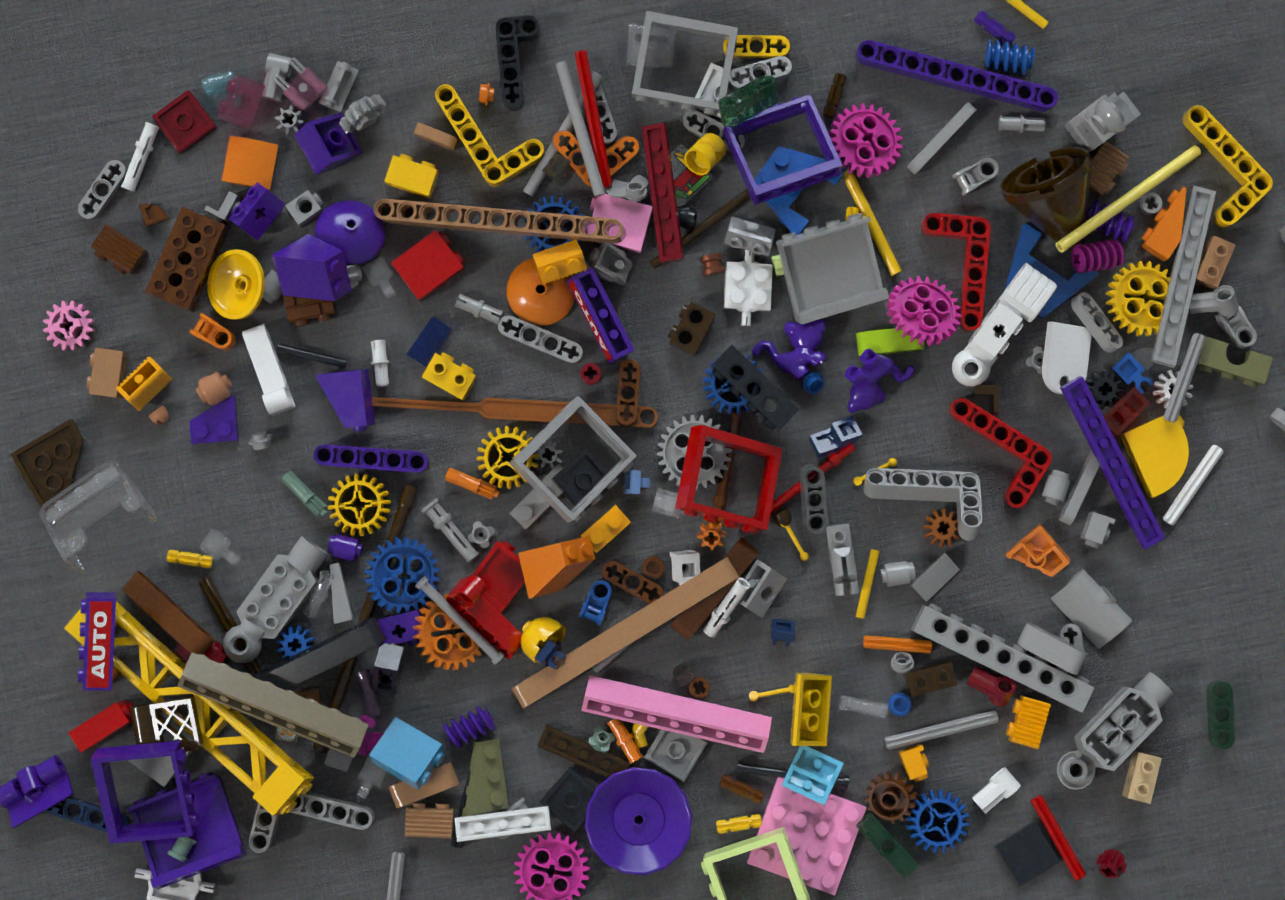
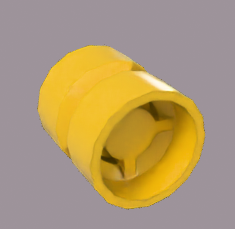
M713 133L704 134L685 153V164L697 175L707 174L726 155L727 149L724 141Z

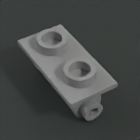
M337 61L320 104L341 112L359 70L351 67L346 62L341 63Z

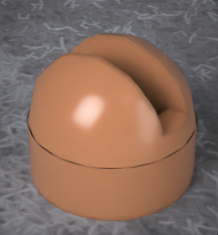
M162 405L148 417L155 424L163 425L168 421L169 413L164 405Z

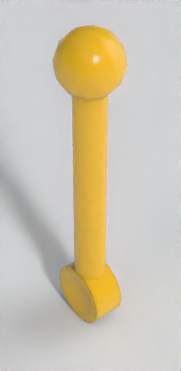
M890 458L887 463L878 468L894 467L897 465V460ZM866 474L861 477H855L853 483L856 486L861 485L862 481L865 480Z
M794 684L787 688L761 693L752 691L749 694V698L751 701H757L760 697L786 692L794 693Z

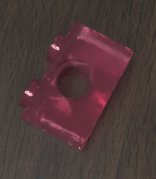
M234 75L226 85L228 93L225 100H222L219 104L218 113L220 114L218 119L243 129H250L265 85L241 75ZM238 95H241L244 99V104L240 108L235 103Z

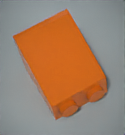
M590 536L518 553L529 599L562 591L595 559Z

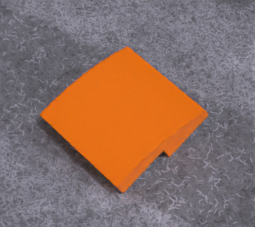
M229 136L221 181L253 187L258 182L270 190L278 145L254 139Z

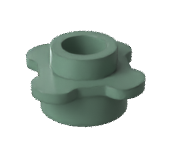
M596 727L594 735L589 737L588 742L595 750L608 752L610 749L609 745L615 741V735L604 731L602 727Z

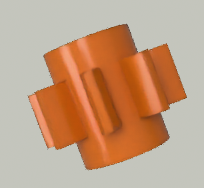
M711 522L707 525L701 523L700 529L703 532H698L697 538L703 539L702 547L706 545L713 550L717 544L723 546L721 538L726 537V531H721L722 523L718 525ZM709 532H713L715 537H710Z

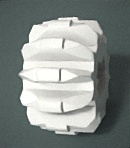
M1169 370L1166 376L1163 374L1158 376L1161 382L1156 381L1153 383L1155 387L1159 388V390L1152 392L1153 395H1160L1156 402L1160 404L1165 401V409L1171 397L1169 393L1171 388L1169 386H1175L1180 371H1177L1174 375L1172 370ZM1189 385L1188 390L1192 389L1193 385ZM1187 392L1185 398H1192V394ZM1184 399L1182 406L1187 405L1186 399Z

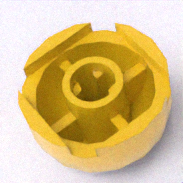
M544 616L533 621L529 620L522 628L521 647L523 652L533 662L537 663L538 661L535 659V656L548 640L555 643L557 640L562 642L566 634V628L550 617Z

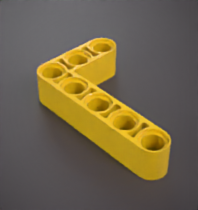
M443 84L437 88L435 97L440 108L485 181L490 186H501L541 161L545 150L541 141L537 139H530L497 159L455 89L448 84ZM444 92L453 94L452 99L448 102L441 101V95ZM457 111L465 114L461 121H454L452 116ZM468 131L477 133L473 141L464 139ZM531 146H538L541 149L537 156L528 154V149ZM481 150L489 153L488 158L484 161L476 158L477 153ZM512 158H518L521 161L520 166L517 168L509 167L508 162ZM492 170L501 172L498 180L488 178Z
M1196 105L1185 112L1182 119L1183 124L1242 185L1214 212V223L1218 227L1226 228L1237 222L1270 191L1273 180L1206 108ZM1194 112L1200 116L1199 123L1191 119V113ZM1208 129L1216 133V139L1213 140L1207 136ZM1223 146L1231 148V156L1224 154ZM1240 162L1245 163L1247 165V173H1243L1240 171ZM1256 179L1264 183L1263 190H1259L1255 186ZM1239 195L1246 197V206L1239 203ZM1222 211L1229 212L1231 216L1229 222L1223 220Z

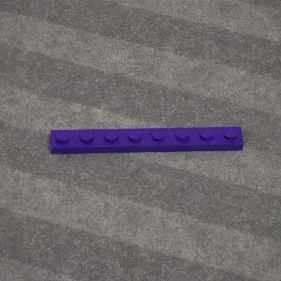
M1078 376L1060 387L1141 547L1148 549L1164 539L1165 536L1083 376Z

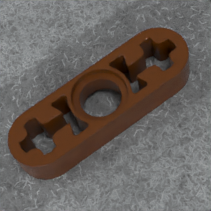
M632 359L623 361L619 370L616 420L622 427H631L637 420L640 365ZM628 366H633V370H637L632 373V382H627V372L623 371L628 369ZM624 388H632L635 391V396L631 399H625L621 394ZM620 403L630 405L629 414L633 415V417H630L628 421H624V417L620 416V414L625 413V405H620Z
M609 561L602 568V575L607 581L649 604L656 601L657 598L649 600L648 593L643 591L642 596L637 593L642 589L644 581L649 583L646 588L653 590L655 587L658 589L659 598L664 596L661 586L616 561ZM616 565L617 571L623 574V570L628 571L623 578L622 584L617 582L620 579L615 575L612 578L608 577L607 567ZM630 576L638 577L640 581L639 587L633 590L629 589L626 585L627 578Z

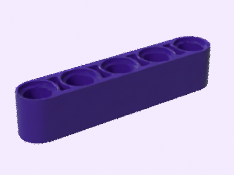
M324 444L316 447L313 453L314 460L318 464L331 467L422 473L429 467L428 457L418 451ZM324 449H328L331 453L330 459L326 462L320 459V452ZM346 451H352L354 460L346 464L343 461V454ZM371 452L377 455V462L374 465H368L366 462V456ZM393 454H398L401 459L397 467H392L389 464V458ZM416 456H421L424 459V464L419 469H415L412 465V460Z

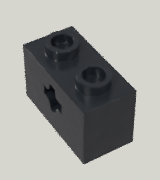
M380 643L374 664L373 690L396 695L402 673L404 647L394 643Z

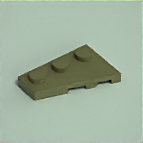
M499 738L474 742L470 764V781L466 789V806L463 808L462 816L509 808Z

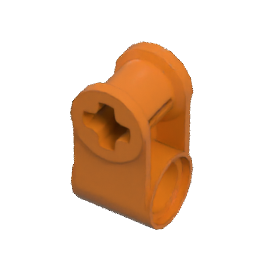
M200 313L199 321L189 333L220 350L229 351L233 349L236 344L235 335L219 325L215 320ZM222 334H227L228 342L220 345L219 337Z

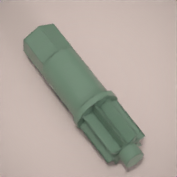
M291 470L282 477L281 481L315 516L320 514L323 517L327 513L325 510L327 505Z

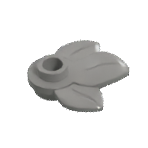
M641 175L635 176L630 183L614 179L612 188L607 189L606 193L615 198H627L632 202H638L647 196L646 188L649 182Z

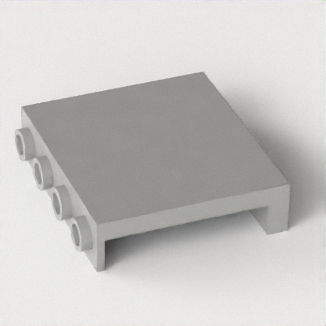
M862 213L848 216L849 220L843 222L833 220L827 222L826 227L819 229L818 226L804 229L805 233L796 235V233L785 234L781 240L776 241L796 322L805 324L889 299L887 289L883 288L867 223L871 221L869 217L862 216Z

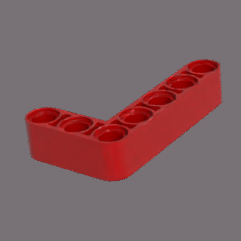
M930 213L921 223V230L925 235L966 240L959 327L965 332H973L980 327L983 318L991 230L990 223L982 217ZM933 219L937 221L938 229L930 230L927 227V220ZM953 221L958 222L961 225V231L953 232L950 228V223ZM974 224H981L983 226L984 233L982 235L974 232ZM976 246L981 249L982 256L980 258H976L971 254L972 247ZM971 269L979 272L980 278L978 281L970 279L969 271ZM969 292L977 295L978 301L976 304L968 302L967 294ZM966 315H971L975 318L976 323L974 327L966 325Z
M965 398L952 401L948 410L953 419L1023 462L1003 494V502L1007 507H1023L1052 461L1050 451ZM957 403H962L966 407V412L962 416L958 415L955 411ZM978 415L985 418V426L983 428H979L975 424V418ZM998 427L1005 431L1003 440H998L995 437V430ZM1018 439L1022 440L1025 444V448L1021 453L1017 452L1014 447ZM1037 452H1041L1044 455V462L1041 465L1037 464L1034 460ZM1026 471L1032 475V482L1028 485L1022 480V475ZM1014 491L1020 495V501L1017 504H1013L1010 500V495Z

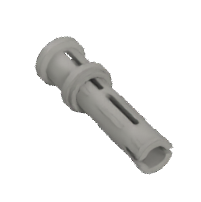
M434 499L421 510L422 513H426L434 522L435 529L442 530L468 563L479 553L476 552L451 521L452 515L445 512L438 503L439 499Z

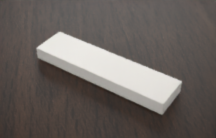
M548 806L455 818L457 842L551 830Z

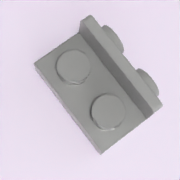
M731 217L724 244L752 251L755 254L769 256L776 229Z

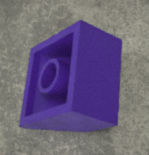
M342 112L310 121L294 134L316 175L331 171L363 153L353 132L346 134L340 126V119L344 117Z

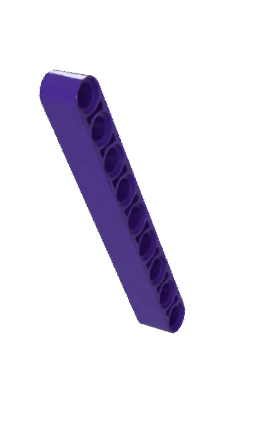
M872 40L862 41L856 51L857 61L866 66L1040 112L1049 111L1058 101V94L1051 87ZM869 48L872 50L873 56L864 57L861 50ZM885 54H892L895 57V62L887 63L883 56ZM909 59L914 60L917 63V68H908L906 61ZM931 65L937 66L940 74L932 75L928 67ZM951 72H959L962 76V80H953L951 78ZM973 78H982L984 81V86H976L973 82ZM997 83H1002L1006 86L1005 93H1000L996 90ZM1025 89L1029 97L1027 99L1021 98L1018 90ZM1041 95H1048L1051 99V104H1043L1040 99Z

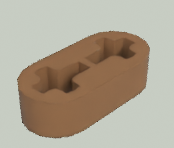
M417 123L413 133L419 138L450 150H454L458 141L456 137L422 123Z

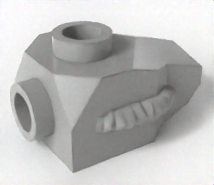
M602 243L598 248H594L589 256V260H591L589 266L590 268L593 267L598 278L621 285L626 284L627 275L633 264L627 258L624 251L610 243Z

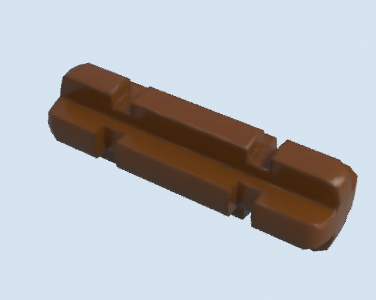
M726 774L722 776L719 782L721 787L727 790L729 788L731 792L746 799L751 798V801L757 804L761 803L764 797L762 791L754 790L753 787L735 779L734 781L732 777Z

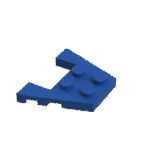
M778 146L754 181L758 186L827 161L823 158ZM848 166L841 170L840 176L828 179V181L836 186L848 170ZM805 188L765 201L777 214L781 223L791 233H796V235L801 234L809 224V220L791 209V206Z
M1023 223L1004 291L1025 263H1028L1038 270L1040 274L1055 282L1057 285L1056 290L1037 315L1042 319L1097 277L1099 272L1091 271L1078 274L1074 271L1070 279L1066 280L1029 255L1042 234L1028 224Z

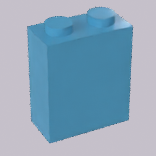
M395 717L369 756L373 764L419 790L422 785L425 786L429 782L434 767L442 763L445 751L441 743Z

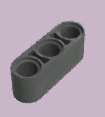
M806 464L800 470L803 524L810 532L820 534L826 530L828 525L825 476L823 471L816 465ZM816 471L817 477L813 481H808V473ZM812 494H818L817 502L809 504V497ZM820 517L819 524L812 527L810 525L812 518Z

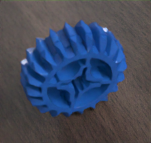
M551 196V203L548 204L544 197L542 198L543 206L541 207L537 202L534 203V207L537 209L536 212L557 209L561 210L558 214L575 215L579 211L578 206L572 210L570 209L573 204L571 200L566 205H563L564 197H560L559 203H555V196ZM544 220L541 224L548 229L550 227L548 225L550 220ZM525 236L526 240L533 239L529 244L530 248L538 245L536 253L543 251V249L546 250L558 246L548 245L553 238L543 237L540 240L535 236Z
M753 361L752 364L755 366L757 362ZM707 368L705 373L711 377L703 378V382L709 383V386L703 387V391L711 392L705 397L706 400L715 399L711 406L714 408L719 403L721 405L718 410L720 413L723 412L724 407H727V415H731L733 409H736L737 415H741V407H743L746 413L750 410L745 405L747 401L742 396L737 398L739 402L736 403L728 402L720 397L721 394L732 393L726 388L728 383L725 382V384L716 389L715 376L712 374L713 370ZM730 370V375L733 379L742 378L743 375H736ZM753 384L750 395L756 396L759 394L757 391L760 390L756 384Z
M938 789L937 796H935L933 790H929V798L924 793L920 794V797L923 799L921 803L914 799L917 805L916 809L909 808L914 815L906 816V820L913 821V823L908 824L906 828L908 830L915 829L909 836L912 839L918 837L915 842L917 846L925 842L923 845L925 851H928L932 845L933 853H937L938 846L945 853L947 852V844L953 850L955 849L954 840L960 844L963 842L958 836L959 834L967 835L962 826L969 827L970 823L962 821V819L968 818L969 813H961L966 806L965 804L957 806L960 798L956 796L951 800V792L948 791L945 797H943L942 789ZM932 803H946L952 809L937 812ZM926 808L929 816L927 821L923 823V826L920 827V815ZM933 813L939 818H943V821H941L943 831L936 824H932V821H934ZM953 816H956L955 827L951 834H949L947 824L953 819ZM937 830L943 839L934 840L927 838L923 834L927 831Z

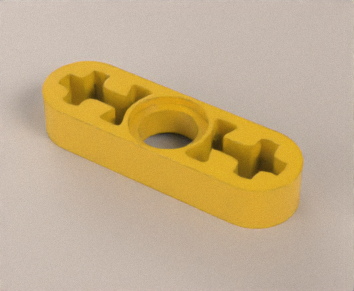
M737 35L735 44L743 46V41H747V53H742L743 48H736L733 58L785 57L789 52L790 43L784 36ZM725 39L723 43V52L725 53V55L727 51L728 39ZM753 41H759L762 43L763 49L759 53H754L750 50V44ZM766 41H770L769 46H776L777 42H781L782 46H786V48L782 49L781 53L777 52L776 48H770V53H765L767 49Z

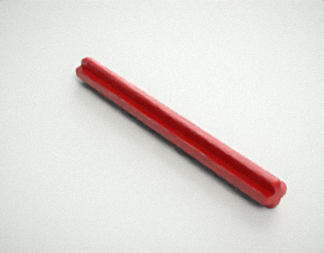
M579 50L575 52V59L593 153L603 186L607 188L612 186V179L588 54L586 50Z

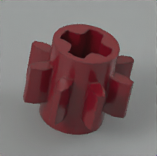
M1115 849L1104 850L1103 854H1099L1096 864L1100 865V873L1110 879L1119 878L1121 873H1125L1128 865L1124 863L1125 857L1123 854Z

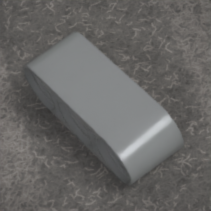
M1029 622L1026 623L1017 641V644L1022 648L1075 675H1078L1088 655L1084 650Z

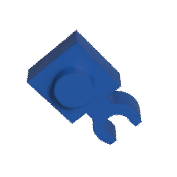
M1130 353L1123 356L1111 368L1126 386L1133 382L1134 390L1140 395L1144 393L1140 388L1141 382H1145L1148 386L1153 385L1150 378L1141 375L1145 369Z

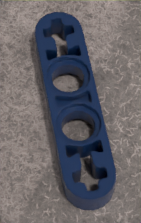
M68 797L65 799L67 803L63 807V813L60 812L62 807L59 806L44 811L47 814L107 832L104 817L99 824L91 820L93 811H100L103 815L102 808L99 805ZM73 803L81 808V813L77 817L69 813V807ZM121 813L123 824L131 825L130 818L126 814Z

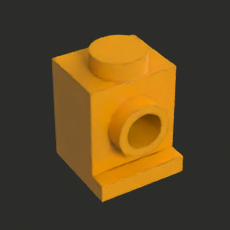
M921 744L898 751L908 779H914L915 782L928 778L926 768L929 767V763L925 753H920V751L924 750Z

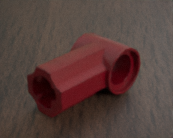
M975 666L966 683L988 695L991 703L998 707L1006 706L1016 689L1014 681L1009 677L1002 676L998 678Z

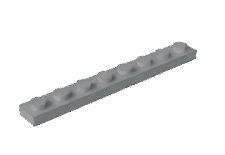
M1197 186L1191 188L1183 221L1181 241L1177 247L1151 358L1153 363L1172 368L1176 366L1216 191Z

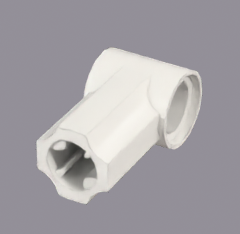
M1006 767L996 772L990 778V782L972 797L985 814L1003 798L1006 799L1014 794L1021 786Z

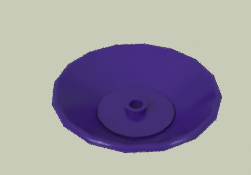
M632 767L613 773L597 786L587 805L585 829L591 848L606 865L623 874L648 875L664 870L681 856L691 837L693 815L686 794L672 778L655 769ZM640 815L643 817V822L636 823L634 818Z

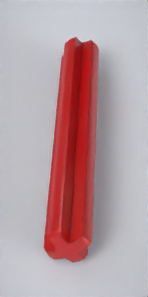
M1038 795L1031 799V803L1073 878L1076 881L1084 878L1086 872L1043 796Z

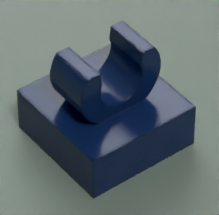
M772 618V644L776 646L777 640L785 641V647H789L790 641L794 642L795 621Z
M548 640L535 656V659L541 664L557 670L559 667L554 664L555 657L559 656L565 660L566 656L560 652L562 648L559 645Z

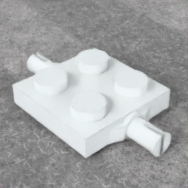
M745 250V261L726 262L723 309H735L742 312L741 326H751L752 312L771 310L773 264H760L754 261V252L750 251L749 256L748 250Z
M137 868L135 871V878L148 880L147 900H196L199 891L214 892L215 883L202 881L201 873L158 890L152 888L150 879L153 876L151 870Z

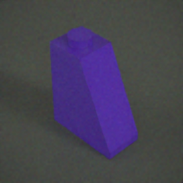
M368 368L316 375L317 381L345 428L353 427L354 431L368 430V425L375 424Z

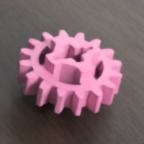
M72 300L69 306L66 301H61V307L54 304L53 308L55 311H47L46 313L50 318L43 320L44 323L48 324V327L44 328L43 332L50 333L46 338L47 341L55 340L53 346L56 348L62 344L61 348L64 351H67L69 346L73 351H77V345L85 347L83 341L85 339L91 341L92 338L88 334L89 332H95V329L90 327V324L95 323V320L88 319L91 311L83 312L85 306L83 304L77 306L76 302ZM71 311L77 312L82 318H74ZM60 315L59 320L57 321V323H55L57 317ZM72 322L73 326H70V330L65 329V326ZM81 329H83L82 333L78 337V333ZM56 333H63L67 341L60 339Z

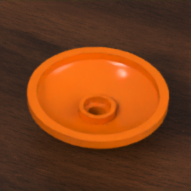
M530 258L523 261L513 270L507 283V299L511 309L521 320L536 326H547L560 321L570 312L575 301V297L567 283L572 275L569 274L568 277L565 276L564 278L560 277L559 280L547 282L545 285L538 274L534 259ZM540 285L545 287V291L541 294L536 291V288Z

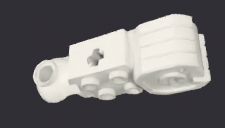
M1025 263L983 319L980 327L972 334L966 348L955 356L952 362V372L955 379L965 386L982 384L988 378L990 368L998 358L997 354L1000 353L1002 355L1009 346V337L1012 334L1016 336L1024 325L1022 322L1023 318L1028 322L1034 320L1056 290V283L1045 275L1040 274L1038 270L1028 263ZM997 325L998 327L999 325L1003 327L1001 333L1000 331H998V333L995 331V327ZM967 363H976L978 365L977 372L974 374L967 373L964 369Z

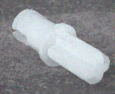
M386 340L371 341L373 355L371 365L374 366L376 386H388L387 364L390 361L387 360Z

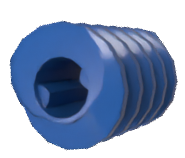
M988 39L984 58L986 68L988 69L991 63H994L995 70H998L1002 64L1004 72H1007L1009 67L1012 66L1014 74L1021 68L1022 75H1025L1028 69L1030 70L1032 67L1035 47H1032L1028 52L1027 46L1023 45L1019 51L1018 44L1016 43L1010 49L1008 42H1004L1001 47L1000 41L996 40L991 46V40Z

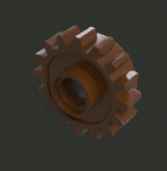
M887 771L885 777L879 773L876 780L871 779L870 786L865 790L869 794L865 798V802L870 804L868 811L872 810L875 813L874 817L882 818L884 823L886 820H891L892 824H894L898 818L901 822L904 821L905 814L910 816L912 813L909 808H914L916 805L913 799L916 798L917 793L911 792L914 784L907 785L908 777L900 779L899 772L895 776H891L890 771ZM886 794L893 795L896 800H888Z

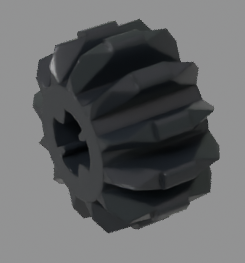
M1103 370L1101 376L1097 371L1094 372V379L1086 378V382L1090 385L1088 388L1096 403H1098L1100 410L1105 408V404L1108 408L1114 407L1113 401L1118 403L1121 400L1116 394L1123 393V389H1117V386L1122 384V381L1114 382L1116 374L1112 373L1108 377L1107 370ZM1104 384V388H1107L1108 392L1101 395L1102 392H1099L1098 388Z

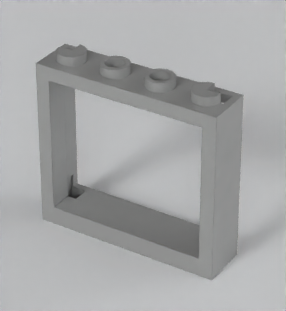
M646 11L631 97L636 98L635 101L649 103V100L656 101L662 107L672 108V104L681 106V110L695 112V109L704 110V114L707 115L723 113L738 28ZM651 26L728 39L718 102L640 88Z
M577 396L509 464L569 523L573 520L577 522L587 513L584 509L589 504L593 506L602 498L600 493L605 487L609 490L618 481L616 476L621 471L626 473L634 464L632 460L637 455ZM576 411L616 452L621 460L569 510L525 466L524 462Z

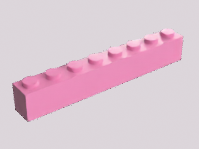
M591 675L589 676L581 710L761 753L765 752L772 717Z

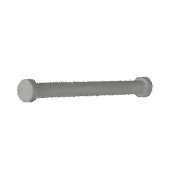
M424 576L415 586L418 589H422L492 659L491 662L494 665L497 664L504 654L501 651L498 652L428 583L429 579Z

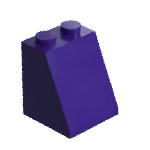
M310 234L272 254L281 291L285 296L335 301L352 291L343 251Z

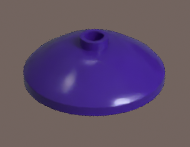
M347 200L330 205L320 214L315 227V237L342 250L346 265H359L373 259L380 252L385 240V227L383 221L375 215L373 208L362 202ZM347 224H354L355 227L349 228Z

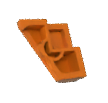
M1041 524L1031 530L1005 553L1007 558L1020 561L1032 569L1036 568L1050 577H1053L1070 563L1069 556Z

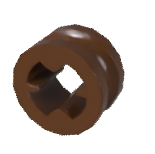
M695 677L690 681L689 691L694 697L703 698L709 693L710 686L704 677ZM703 681V687L706 688L703 693L700 691V694L695 693L693 684Z

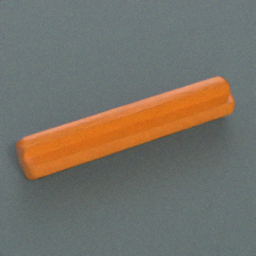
M865 635L863 647L931 653L932 641Z

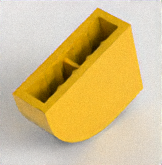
M1180 414L1174 423L1166 421L1163 418L1164 415L1120 434V438L1148 498L1158 496L1172 488L1186 469L1189 447L1187 437L1182 428L1184 427V421Z

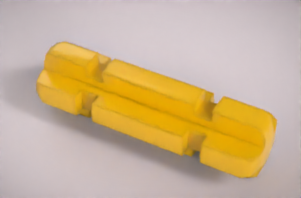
M169 550L167 553L168 562H179V564L196 567L201 565L203 568H211L213 565L212 556H201V554L183 551L179 553L177 550Z
M759 814L751 815L749 818L743 816L731 818L729 821L725 819L718 820L716 822L717 832L721 834L728 833V830L734 832L746 830L749 827L759 828L762 826V819Z

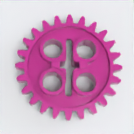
M864 103L860 105L859 109L852 105L850 111L845 108L842 115L838 114L835 118L836 121H833L830 126L832 130L828 134L832 137L831 141L840 160L843 162L842 169L846 166L850 167L849 174L856 170L858 177L863 172H865L867 178L872 175V172L878 177L881 171L886 173L889 167H893L896 163L895 160L900 157L898 152L901 151L903 146L898 143L902 141L903 137L896 134L899 133L901 128L893 127L896 120H888L890 113L883 116L881 114V107L876 112L874 111L873 104L868 109L865 108ZM864 122L869 123L872 129L866 128ZM845 134H850L854 140H849ZM877 141L884 143L885 148L880 147ZM859 152L864 153L867 159L861 158Z
M919 276L916 277L915 281L908 277L906 282L901 280L898 286L895 285L889 295L886 307L889 308L887 315L893 316L890 324L897 323L895 331L902 330L903 338L909 335L911 343L918 339L919 345H922L924 341L927 342L928 346H931L933 341L940 345L942 340L946 342L950 336H953L960 325L961 314L958 312L961 306L955 305L958 299L950 297L953 293L952 291H944L945 284L941 287L937 286L938 280L930 283L929 277H926L924 281Z
M549 831L547 838L544 839L543 835L539 833V841L531 837V846L523 844L526 852H518L517 855L522 860L514 862L516 866L520 867V869L514 871V874L520 875V878L515 883L523 884L520 893L528 892L526 900L532 896L535 900H573V894L578 897L581 896L578 888L585 889L586 885L582 880L589 879V876L584 874L583 871L589 870L590 866L583 865L588 860V856H580L584 848H575L578 843L577 840L570 844L569 835L563 840L561 839L560 832H558L556 838H553L551 831ZM538 851H546L549 854V859L545 862L539 861L536 857ZM567 855L572 859V864L564 867L560 864L559 858ZM535 864L543 868L555 865V870L572 872V875L568 876L560 872H554L553 875H549L548 870L534 869L531 865ZM534 874H541L544 877V883L536 885L532 882L531 877ZM559 878L565 879L567 882V887L563 890L557 889L554 885V882Z

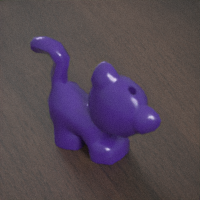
M822 318L805 324L787 322L784 324V330L786 335L790 337L791 344L795 347L794 351L779 354L773 342L762 340L754 346L752 355L759 356L764 349L767 350L770 358L781 371L791 374L796 380L801 381L810 373L807 367L810 363L819 367L828 359L824 353L814 351L822 342L823 333L827 327L826 320Z
M870 348L866 349L860 356L864 366L858 368L851 365L844 375L853 383L850 388L851 399L847 405L848 411L854 413L883 403L886 395L878 380L891 373L896 382H906L913 376L915 367L909 365L904 373H900L899 368L890 358L877 354Z

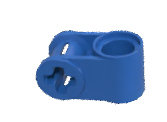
M600 579L593 583L578 618L582 619L584 617L597 622L598 626L601 625L612 593V587L608 581ZM599 584L605 585L608 589L607 595L603 597L598 596L595 593V587Z

